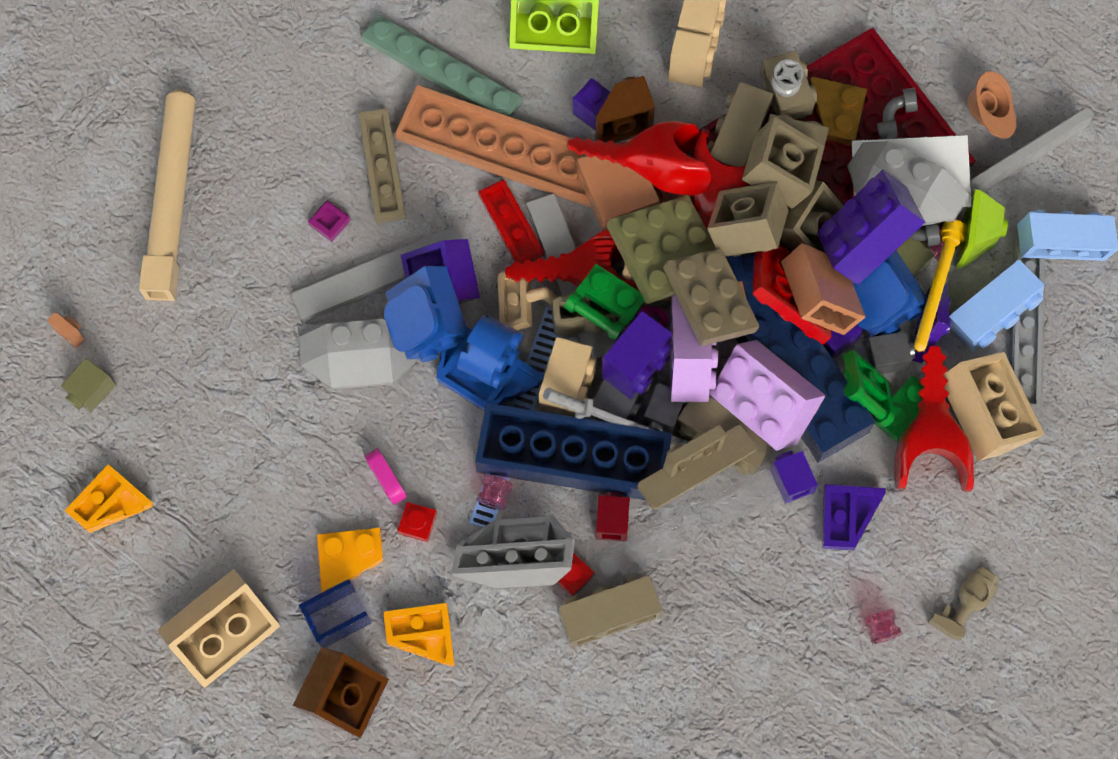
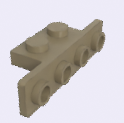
M720 425L711 430L708 428L702 429L693 437L692 441L685 445L678 443L669 449L663 469L640 481L637 488L651 508L657 510L755 453L757 446L741 425H737L727 432H724Z

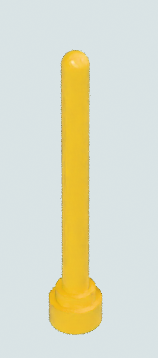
M958 220L952 222L944 221L940 236L944 244L914 342V348L920 352L924 351L927 347L955 247L965 239L967 226Z

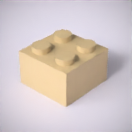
M556 337L539 391L540 412L575 417L576 412L544 400L543 393L546 388H552L559 391V393L574 397V399L581 401L588 399L586 397L588 391L586 385L592 386L597 360L592 358L591 346Z

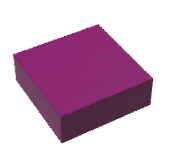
M327 200L310 218L308 224L329 241L333 242L349 224L351 219Z

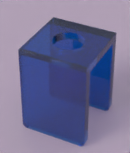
M350 579L299 604L320 647L326 648L372 623L365 611L320 635L311 615L354 593L355 589Z

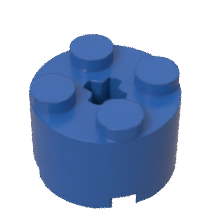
M488 315L482 316L466 341L469 345L466 352H461L457 369L498 389L505 378L506 373L504 370L506 366L512 367L520 354V350L517 348L524 334Z

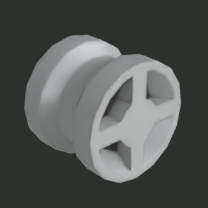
M785 59L777 63L773 71L771 83L773 90L782 97L795 95L799 91L804 71L802 66L792 59Z

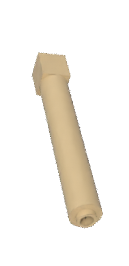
M174 90L166 96L147 255H143L139 290L145 300H176L179 274L177 256L196 99L185 90Z

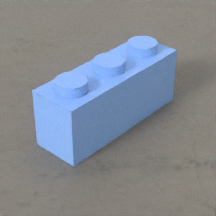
M1033 210L1017 224L1021 258L1105 261L1118 250L1114 216L1102 215L1100 212L1082 215L1074 214L1072 211L1046 213L1044 210Z
M1018 259L949 316L951 318L950 329L972 352H975L980 347L984 349L996 339V334L1003 328L1007 330L1015 325L1020 319L1019 315L1027 308L1033 310L1042 302L1044 283Z

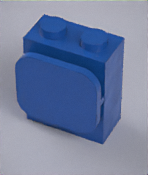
M897 250L859 285L852 281L865 314V318L858 323V326L866 329L870 337L898 333L900 331L899 326L906 320L911 322L920 317L924 312L923 308L928 297Z
M424 266L385 292L388 300L384 310L385 321L394 347L400 352H405L407 359H420L421 362L432 361L438 357L439 352L457 346L459 344L458 340L469 334L446 266Z

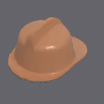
M994 71L985 72L979 77L976 87L968 95V110L972 117L978 123L985 126L994 136L1001 139L1009 138L1016 130V116L1012 103L1011 89L1006 79Z

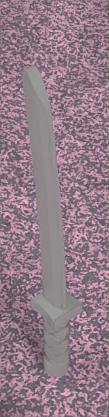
M546 388L543 393L544 400L576 412L575 417L578 419L593 415L614 424L651 429L592 407V399L588 398L581 401L564 393H559V391L552 388ZM672 436L671 444L676 445L683 439Z

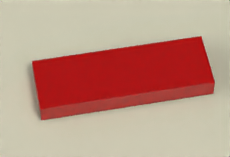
M505 179L478 191L481 202L514 262L517 261L523 264L527 259L533 262L537 258L545 256L543 248Z

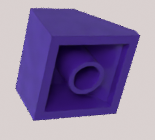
M468 239L443 240L400 255L405 279L424 266H446L459 304L480 298Z

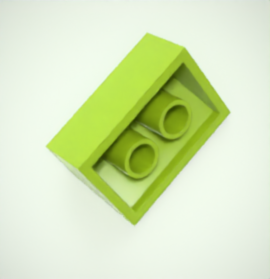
M511 0L509 49L595 54L599 0Z

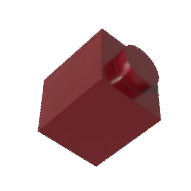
M606 492L605 496L598 495L596 540L627 542L630 497H624V494L619 492Z

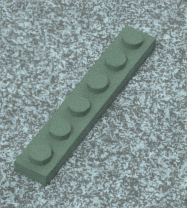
M380 15L375 17L362 35L363 42L468 103L509 117H513L522 104V97Z

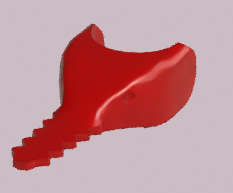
M679 121L659 122L645 129L628 142H620L619 144H615L611 140L607 143L601 140L594 142L589 138L583 141L579 137L567 141V148L578 155L586 154L590 158L596 156L600 160L608 159L613 164L619 163L623 167L632 169L665 192L697 195L705 191L711 181V174L707 165L703 161L695 160L685 154L694 148L700 136L699 129L695 123Z
M703 128L693 148L691 158L703 161L707 165L711 174V181L705 191L697 195H691V199L708 231L707 228L719 192L752 185L742 180L746 165L740 167L723 165L711 156L707 149L710 131Z
M609 230L598 233L568 254L562 253L558 258L551 255L547 260L537 258L535 262L527 259L523 264L515 261L511 266L505 268L506 278L512 279L516 283L521 279H524L527 283L533 279H537L539 282L548 279L552 283L557 279H561L563 282L569 281L578 288L595 264H598L639 291L634 280H626L613 269V266L623 258Z
M930 346L928 352L922 356V359L926 362V365L921 368L925 377L920 379L919 382L924 388L918 394L923 400L917 404L919 412L901 437L895 451L896 489L906 488L911 464L917 456L936 454L948 459L957 469L961 490L963 492H971L974 487V456L968 437L948 412L950 405L946 403L945 398L949 395V392L944 389L948 380L943 377L947 368L942 364L946 360V356L941 352L939 346Z

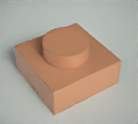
M54 312L47 320L54 331L75 348H78L85 340L78 331L81 326L70 316L67 315L65 318H62Z

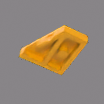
M108 464L64 511L91 533L150 509L154 504Z
M380 528L317 535L321 593L323 596H329L339 586L347 581H353L366 569H372L384 561Z
M447 603L383 612L388 646L450 667L455 666Z

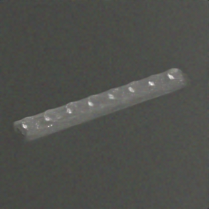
M806 447L800 450L803 451L815 479L822 477L823 472L809 448ZM772 465L588 560V564L595 573L599 585L610 584L613 586L623 579L780 499L782 496L770 471Z

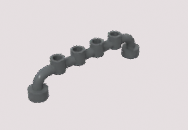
M915 87L903 89L902 96L895 97L886 104L883 109V122L877 123L879 140L898 139L894 117L896 110L904 107L905 113L918 111ZM938 223L924 225V229H918L909 237L915 241H926L927 246L940 245Z

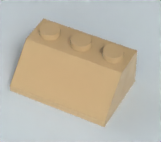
M1005 352L960 362L943 374V377L948 380V383L944 386V389L949 392L947 398L965 435L969 439L970 446L978 461L1002 455L1045 435Z
M232 569L157 631L167 646L205 688L278 629L280 625L235 569Z

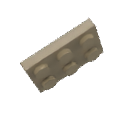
M721 248L666 261L663 269L700 346L756 333L759 324Z

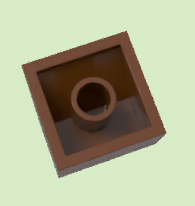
M645 76L637 78L627 77L614 85L596 116L595 142L601 140L607 143L611 140L614 143L629 140L653 125L655 105Z
M321 647L293 706L318 720L361 738L389 679L342 652Z

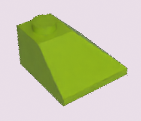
M975 189L971 197L972 207H966L963 213L962 222L967 226V232L964 241L959 244L956 268H964L994 248L1000 237H1005L1007 232L1008 219H1004L1005 207L981 190Z

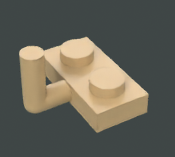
M505 272L498 274L499 321L516 330L532 327L531 302L545 300L552 306V301L558 298L548 287L531 290L530 282L527 283L524 279L516 283L514 280L506 278Z

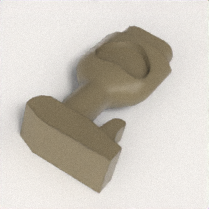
M978 566L975 572H970L960 588L959 599L961 605L952 619L947 618L951 610L950 605H947L943 612L934 614L928 624L951 639L961 640L965 635V628L963 627L973 611L982 610L988 605L998 589L996 584L999 578L987 569Z

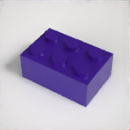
M882 169L852 199L848 200L843 208L830 220L826 221L822 228L817 231V234L833 269L859 285L925 223V220L908 188Z

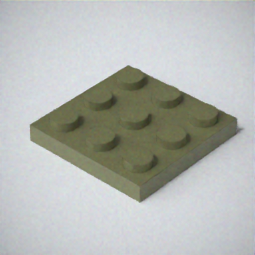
M688 195L610 219L606 225L646 304L676 295L663 269L666 261L716 250Z

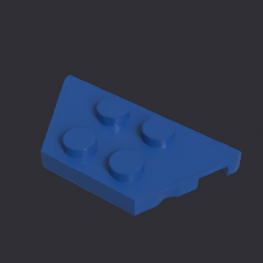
M468 327L469 334L458 340L459 344L457 346L440 352L437 382L485 411L486 403L504 405L543 382L544 374L518 358L512 367L506 366L504 370L506 373L505 378L498 389L458 370L457 364L462 351L466 352L469 345L466 341L472 330Z

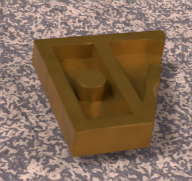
M811 76L809 86L813 85L817 93V102L815 104L817 115L821 119L822 126L829 127L826 140L852 146V141L856 139L867 89Z

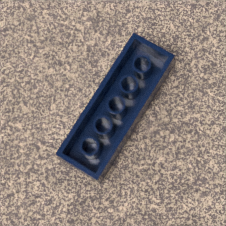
M486 403L475 459L476 472L604 494L606 492H619L624 494V497L646 500L638 490L637 485L640 481L663 469L666 454L670 449L672 433Z

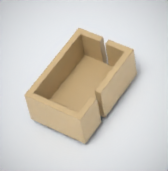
M684 0L678 22L680 30H676L671 51L668 81L702 88L704 77L710 78L713 58L718 46L720 28H722L727 0Z

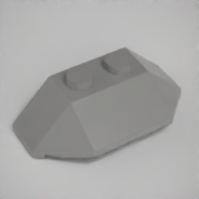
M889 141L863 142L847 166L856 194L882 169L904 184L925 220L923 225L955 221L970 197V194L943 167Z
M385 318L324 324L299 337L301 367L332 390L394 384L415 362L420 360L407 359L405 352H400L394 347Z
M552 516L494 520L474 533L466 542L463 540L456 545L451 574L454 577L493 588L554 585L571 570L575 540Z

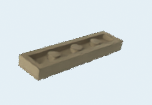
M388 108L360 112L359 119L376 224L406 219Z

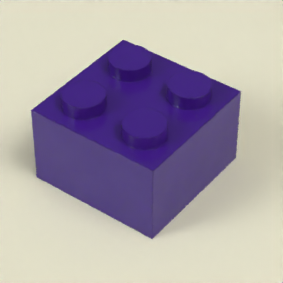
M641 311L603 357L602 378L629 399H632L637 392L640 395L643 394L652 382L650 376L656 369L662 371L671 359L669 353L673 347L671 345L672 332Z

